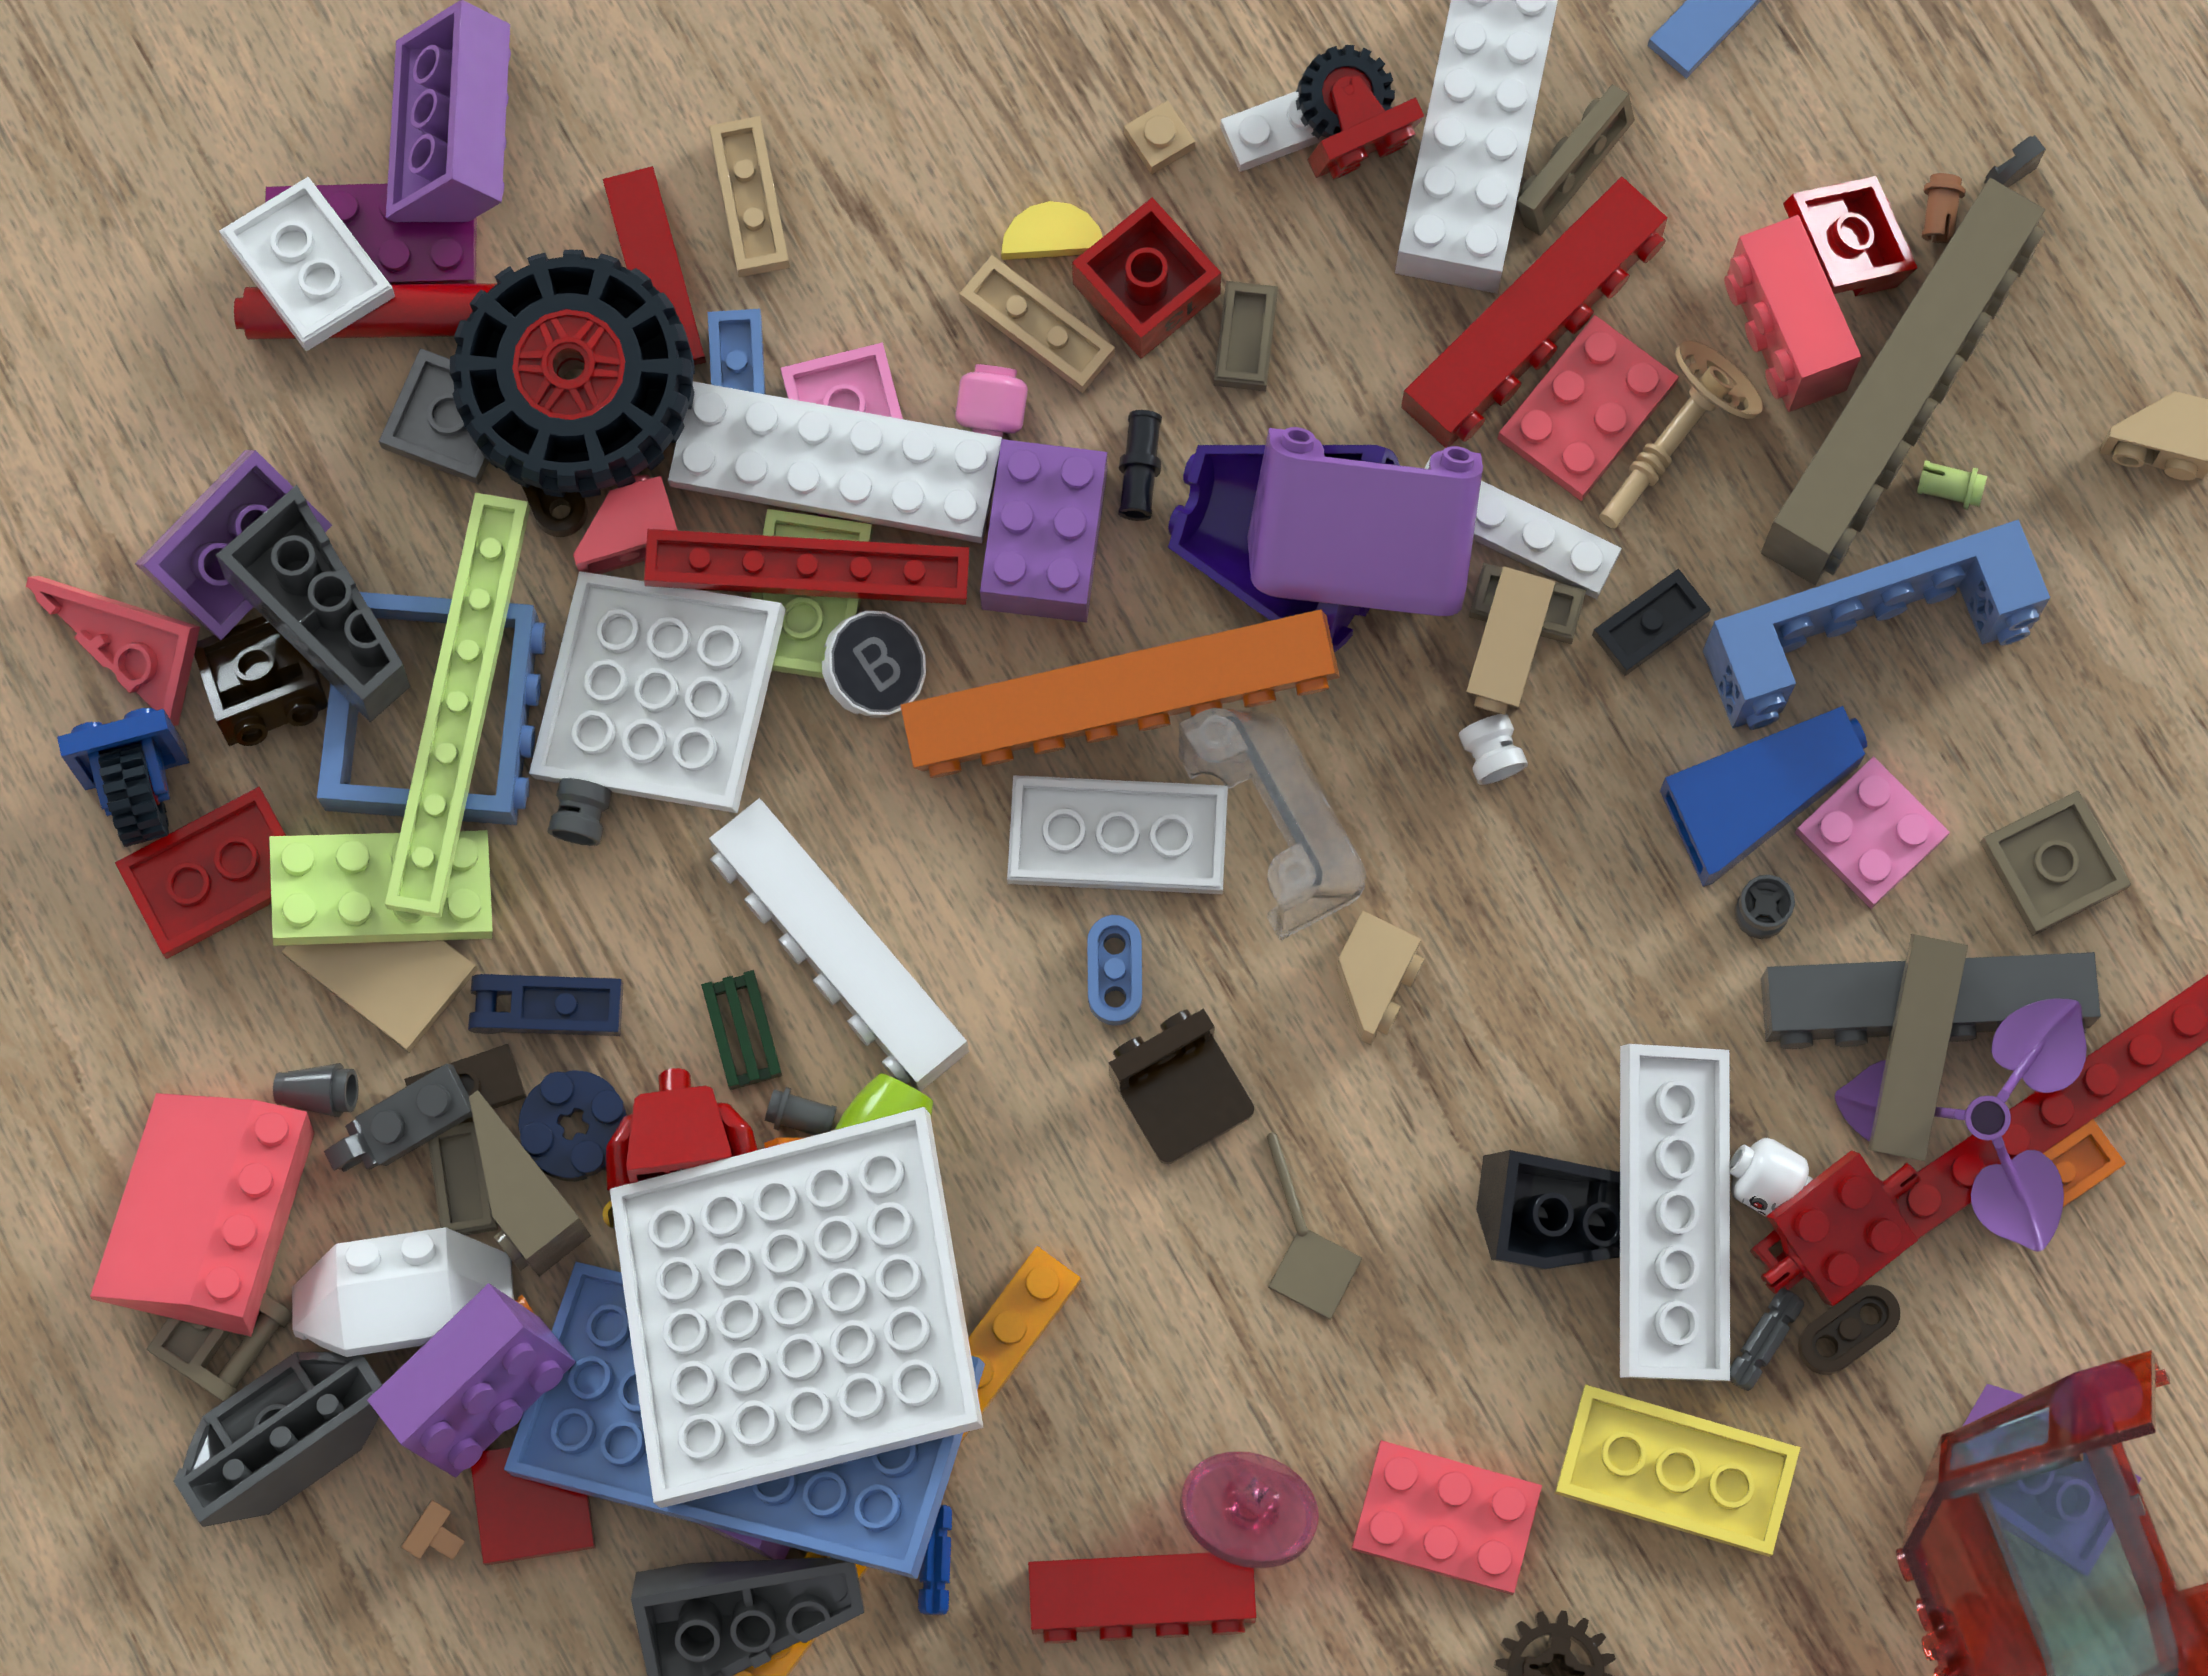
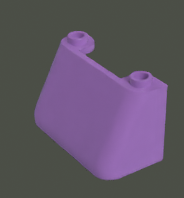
M1290 427L1285 430L1269 428L1247 536L1251 581L1254 587L1267 595L1279 598L1433 616L1457 614L1462 610L1467 588L1483 471L1481 453L1471 452L1458 446H1450L1434 453L1431 456L1429 468L1424 469L1325 457L1321 442L1310 431L1299 427Z

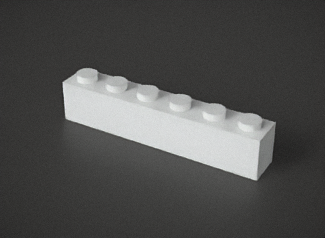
M760 798L709 838L713 851L716 853L710 858V861L729 884L736 879L739 880L750 893L744 899L750 910L763 924L772 919L784 934L778 939L784 950L798 965L806 959L818 974L812 981L831 1005L840 1000L853 1015L847 1020V1023L866 1046L875 1041L888 1056L882 1061V1064L893 1078L905 1084L910 1082L915 1089L921 1092L969 1052L967 1040Z

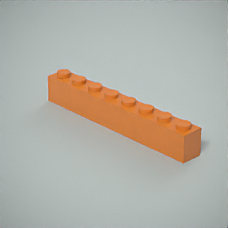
M1320 609L909 702L900 706L913 768L920 771L929 770L930 778H937L962 772L960 763L980 758L982 766H992L1014 760L1012 751L1033 747L1035 755L1059 751L1066 748L1065 739L1085 735L1087 743L1109 740L1119 736L1117 728L1138 723L1139 731L1171 725L1169 716L1190 712L1192 719L1219 715L1223 713L1222 704L1243 700L1245 708L1269 704L1276 701L1275 692L1296 688L1298 696L1322 692L1329 689L1328 680L1337 679L1340 676L1327 616Z

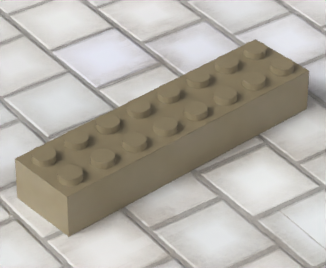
M1989 178L1773 521L1761 554L1813 585L1817 584L1824 571L1831 575L1836 573L1857 534L1853 529L1861 532L1877 506L1876 503L1882 495L1884 488L1888 489L1911 446L1914 447L1919 440L1938 403H1942L1956 380V375L1964 361L1967 362L1983 336L1982 333L1990 320L1994 319L1999 312L2017 276L2020 277L2033 257L2036 251L2035 248L2045 233L2044 230L2037 227L2045 211L2044 208L1996 180Z

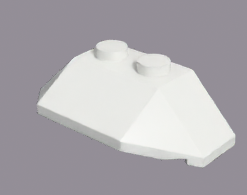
M446 1227L335 1244L292 1286V1324L294 1335L303 1340L309 1339L320 1347L345 1357L423 1346L488 1283L514 1300L512 1260L506 1252Z

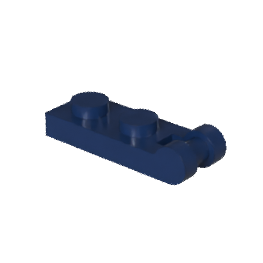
M473 975L471 979V994L476 995L475 1012L469 1013L468 1030L480 1034L506 1032L620 1036L624 983L622 979ZM512 995L511 1012H496L498 996Z

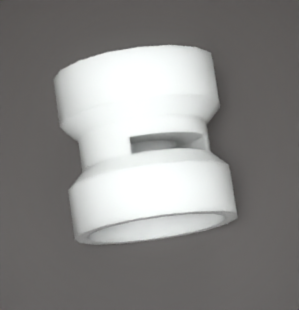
M1497 714L1481 719L1459 732L1458 736L1464 750L1471 752L1473 758H1475L1472 770L1479 785L1491 784L1506 779L1522 771L1528 765L1523 750L1513 745L1511 736L1514 728L1508 714Z

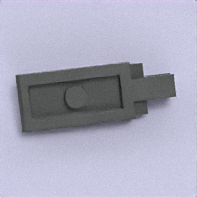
M452 1064L441 1066L356 1116V1120L351 1121L345 1126L350 1136L343 1138L324 1151L334 1171L342 1169L343 1172H346L361 1162L369 1170L378 1165L387 1166L470 1118L472 1111L469 1095Z

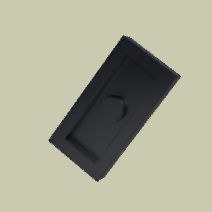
M1678 568L1596 627L1592 636L1621 673L1626 676L1708 617L1711 608Z

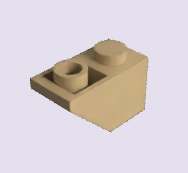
M2174 391L2112 426L2101 444L2100 453L2112 456L2114 462L2123 466L2142 467L2143 465L2164 469V473L2174 479L2184 481L2194 480L2195 478L2203 479L2208 472V399Z
M1363 910L1338 958L1336 970L1361 1041L1372 1045L1378 1031L1385 1035H1388L1401 1009L1400 1005L1393 1002L1400 986L1404 984L1410 988L1412 987L1425 958L1417 955L1421 938Z

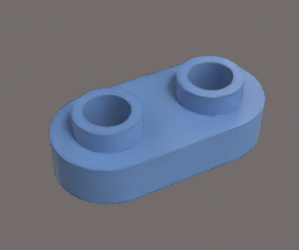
M1109 915L1099 919L1091 927L1088 934V1003L1091 1012L1099 1021L1117 1026L1133 1020L1142 1006V939L1138 927L1130 919L1120 915ZM1111 938H1118L1124 942L1125 948L1119 954H1110L1104 948L1105 943ZM1111 991H1119L1124 994L1126 1000L1120 1007H1111L1105 1002L1106 995Z

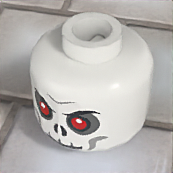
M1762 1138L1751 1147L1746 1145L1740 1146L1730 1161V1174L1733 1176L1731 1182L1732 1196L1737 1201L1765 1217L1781 1204L1793 1198L1804 1186L1813 1180V1178L1808 1176L1809 1165L1804 1157L1770 1138Z

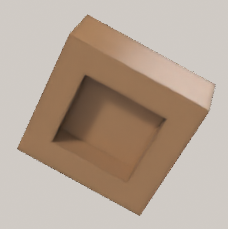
M430 1500L400 1547L416 1558L421 1559L428 1546H430L450 1560H453L465 1541L442 1527L451 1511L434 1500Z

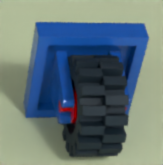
M136 709L127 713L122 720L107 724L100 722L83 723L74 727L71 733L57 737L61 757L85 791L93 788L97 789L102 810L105 809L107 816H113L114 827L117 829L118 837L124 847L168 836L169 823L165 814L167 812L166 806L163 801L170 800V793L165 769L190 762L185 742L164 709Z

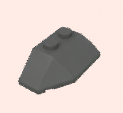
M294 1352L202 1416L188 1447L183 1468H179L173 1482L202 1527L268 1515L362 1450L379 1419V1415L367 1399L383 1384L364 1355L345 1357L334 1352Z

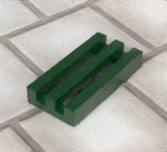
M754 970L744 972V975L735 978L733 976L722 978L723 981L712 983L711 981L701 984L730 1090L782 1076ZM744 988L748 989L768 1063L767 1068L758 1070L737 993V990ZM725 993L747 1073L738 1076L716 997Z

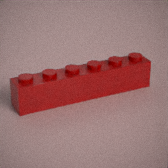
M1621 176L1404 390L1401 408L1445 448L1450 447L1458 438L1463 442L1469 440L1485 422L1482 414L1492 404L1496 402L1499 406H1502L1509 401L1522 384L1518 379L1531 366L1536 370L1542 368L1558 349V346L1554 343L1567 330L1571 334L1577 333L1592 317L1594 310L1591 307L1603 295L1610 299L1621 290L1630 277L1627 271L1639 259L1643 263H1647L1659 252L1666 242L1662 236L1668 217Z

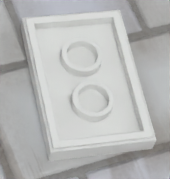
M309 177L219 230L224 243L305 351L310 350L395 297L393 287Z

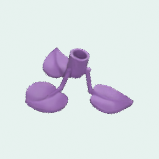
M2056 998L2041 1000L2028 1004L2010 1014L1999 1025L1992 1041L1991 1052L1994 1060L2000 1066L2014 1071L1996 1097L1980 1096L1974 1099L1966 1110L1936 1107L1934 1117L1965 1120L1968 1130L1975 1137L1982 1140H1992L2001 1164L1989 1165L1977 1174L1971 1190V1204L1974 1213L1979 1221L1994 1234L2037 1252L2045 1249L2059 1225L2064 1198L2063 1183L2057 1167L2040 1151L2026 1150L2016 1155L2012 1160L2010 1159L2002 1138L2011 1122V1114L2005 1102L2021 1078L2031 1089L2037 1092L2051 1093L2065 1089L2080 1075L2086 1060L2087 1046L2081 1004L2072 999ZM1886 1060L1870 1065L1835 1093V1101L1843 1117L1857 1133L1870 1141Z

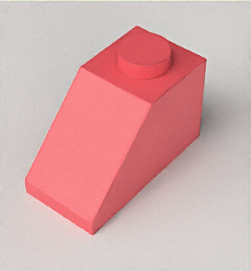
M649 475L634 476L636 482L609 491L573 554L578 571L603 574L643 562L646 558L647 529L677 530L661 476L651 478Z

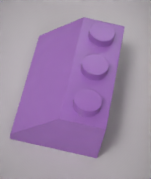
M245 450L135 565L176 604L219 640H222L253 606L225 579L216 554L288 493L293 486L256 450ZM306 500L316 520L326 532L332 524Z

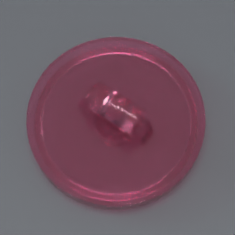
M1225 1452L1203 1460L1187 1476L1180 1496L1182 1519L1192 1537L1211 1554L1239 1566L1270 1568L1295 1560L1310 1546L1318 1526L1319 1513L1317 1502L1306 1482L1285 1464L1261 1454Z

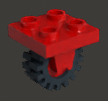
M1345 45L1343 49H1337V46L1328 48L1324 54H1319L1312 60L1298 83L1296 92L1299 93L1296 107L1297 110L1301 109L1302 123L1304 126L1309 124L1313 128L1311 134L1317 139L1321 136L1326 138L1320 141L1307 159L1316 178L1330 172L1333 180L1338 179L1360 168V162L1369 157L1368 154L1377 151L1379 157L1383 158L1408 145L1407 140L1416 135L1415 127L1425 117L1416 97L1391 108V103L1395 99V90H1391V83L1393 82L1391 72L1386 74L1383 70L1385 63L1380 57L1376 61L1371 58L1370 54L1372 51L1363 48L1361 52L1354 50L1355 45Z

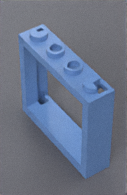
M360 592L376 618L447 623L452 599ZM509 604L504 628L515 629L496 795L468 793L462 821L517 825L518 810L526 809V800L529 798L530 781L529 778L522 777L524 757L532 758L535 748V726L528 725L530 706L539 705L541 694L540 674H534L536 654L543 655L546 647L544 640L546 623L539 622L534 605ZM330 683L317 791L318 801L325 811L404 817L410 789L350 784L359 711Z

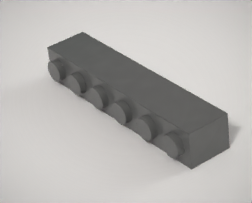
M2095 952L1966 958L1949 1042L1974 1040L1977 1038V1032H1996L2002 1021L2016 1010L2037 1001L2056 998L2072 999L2081 1004L2084 1033H2086V1028L2091 1027L2101 1017ZM1906 961L1767 967L1761 977L1765 1041H1780V1047L1783 1049L1808 1048L1813 1046V1040L1835 1039V1045L1839 1047L1865 1045L1868 1043V1037L1889 1036L1890 1042Z

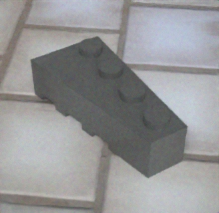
M297 485L216 554L225 579L369 722H372L410 688L401 659L370 607L367 606L353 578L341 562L328 536L316 520Z

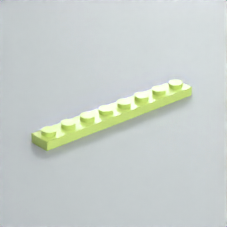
M475 493L386 895L385 906L389 910L435 918L442 917L530 512L528 501Z

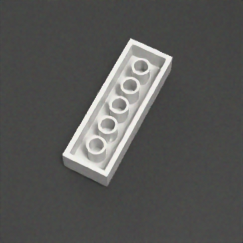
M1451 0L1399 245L1395 274L1498 294L1558 0Z

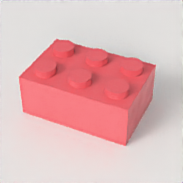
M1799 215L1739 236L1734 255L1730 260L1731 264L1728 275L1724 278L1725 287L1731 302L1735 306L1741 304L1748 319V322L1745 323L1746 335L1752 349L1755 352L1762 351L1769 367L1765 371L1766 380L1774 398H1782L1788 412L1847 391L1860 361L1861 354Z

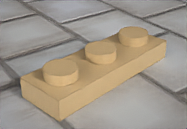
M760 116L709 125L738 276L744 277L790 268Z
M993 255L990 256L959 293L962 303L1082 393L1115 355V347Z

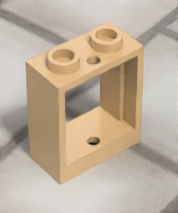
M1503 566L1466 691L1467 694L1476 696L1474 707L1504 715L1508 706L1519 709L1556 581Z

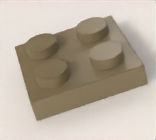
M2079 790L1983 837L1980 842L2032 936L2128 889L2131 885Z

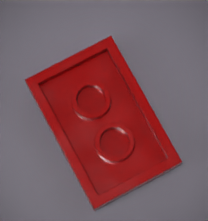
M260 786L169 833L168 836L162 837L115 862L159 949L166 959L271 904L269 836L287 835Z

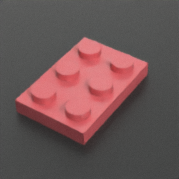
M1594 315L1500 430L1497 439L1582 501L1674 388L1679 376Z
M1381 1440L1351 1550L1513 1595L1542 1485Z

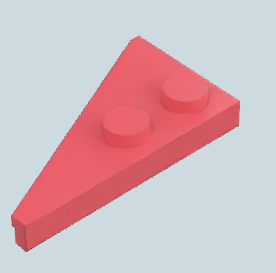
M41 576L28 577L26 587L34 593L36 601L50 615L58 614L77 633L74 639L103 667L112 670L116 675L117 681L129 693L136 692L155 710L164 709L173 725H179L200 626Z

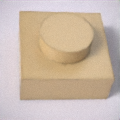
M1168 100L1124 125V135L1151 175L1195 150L1196 141Z

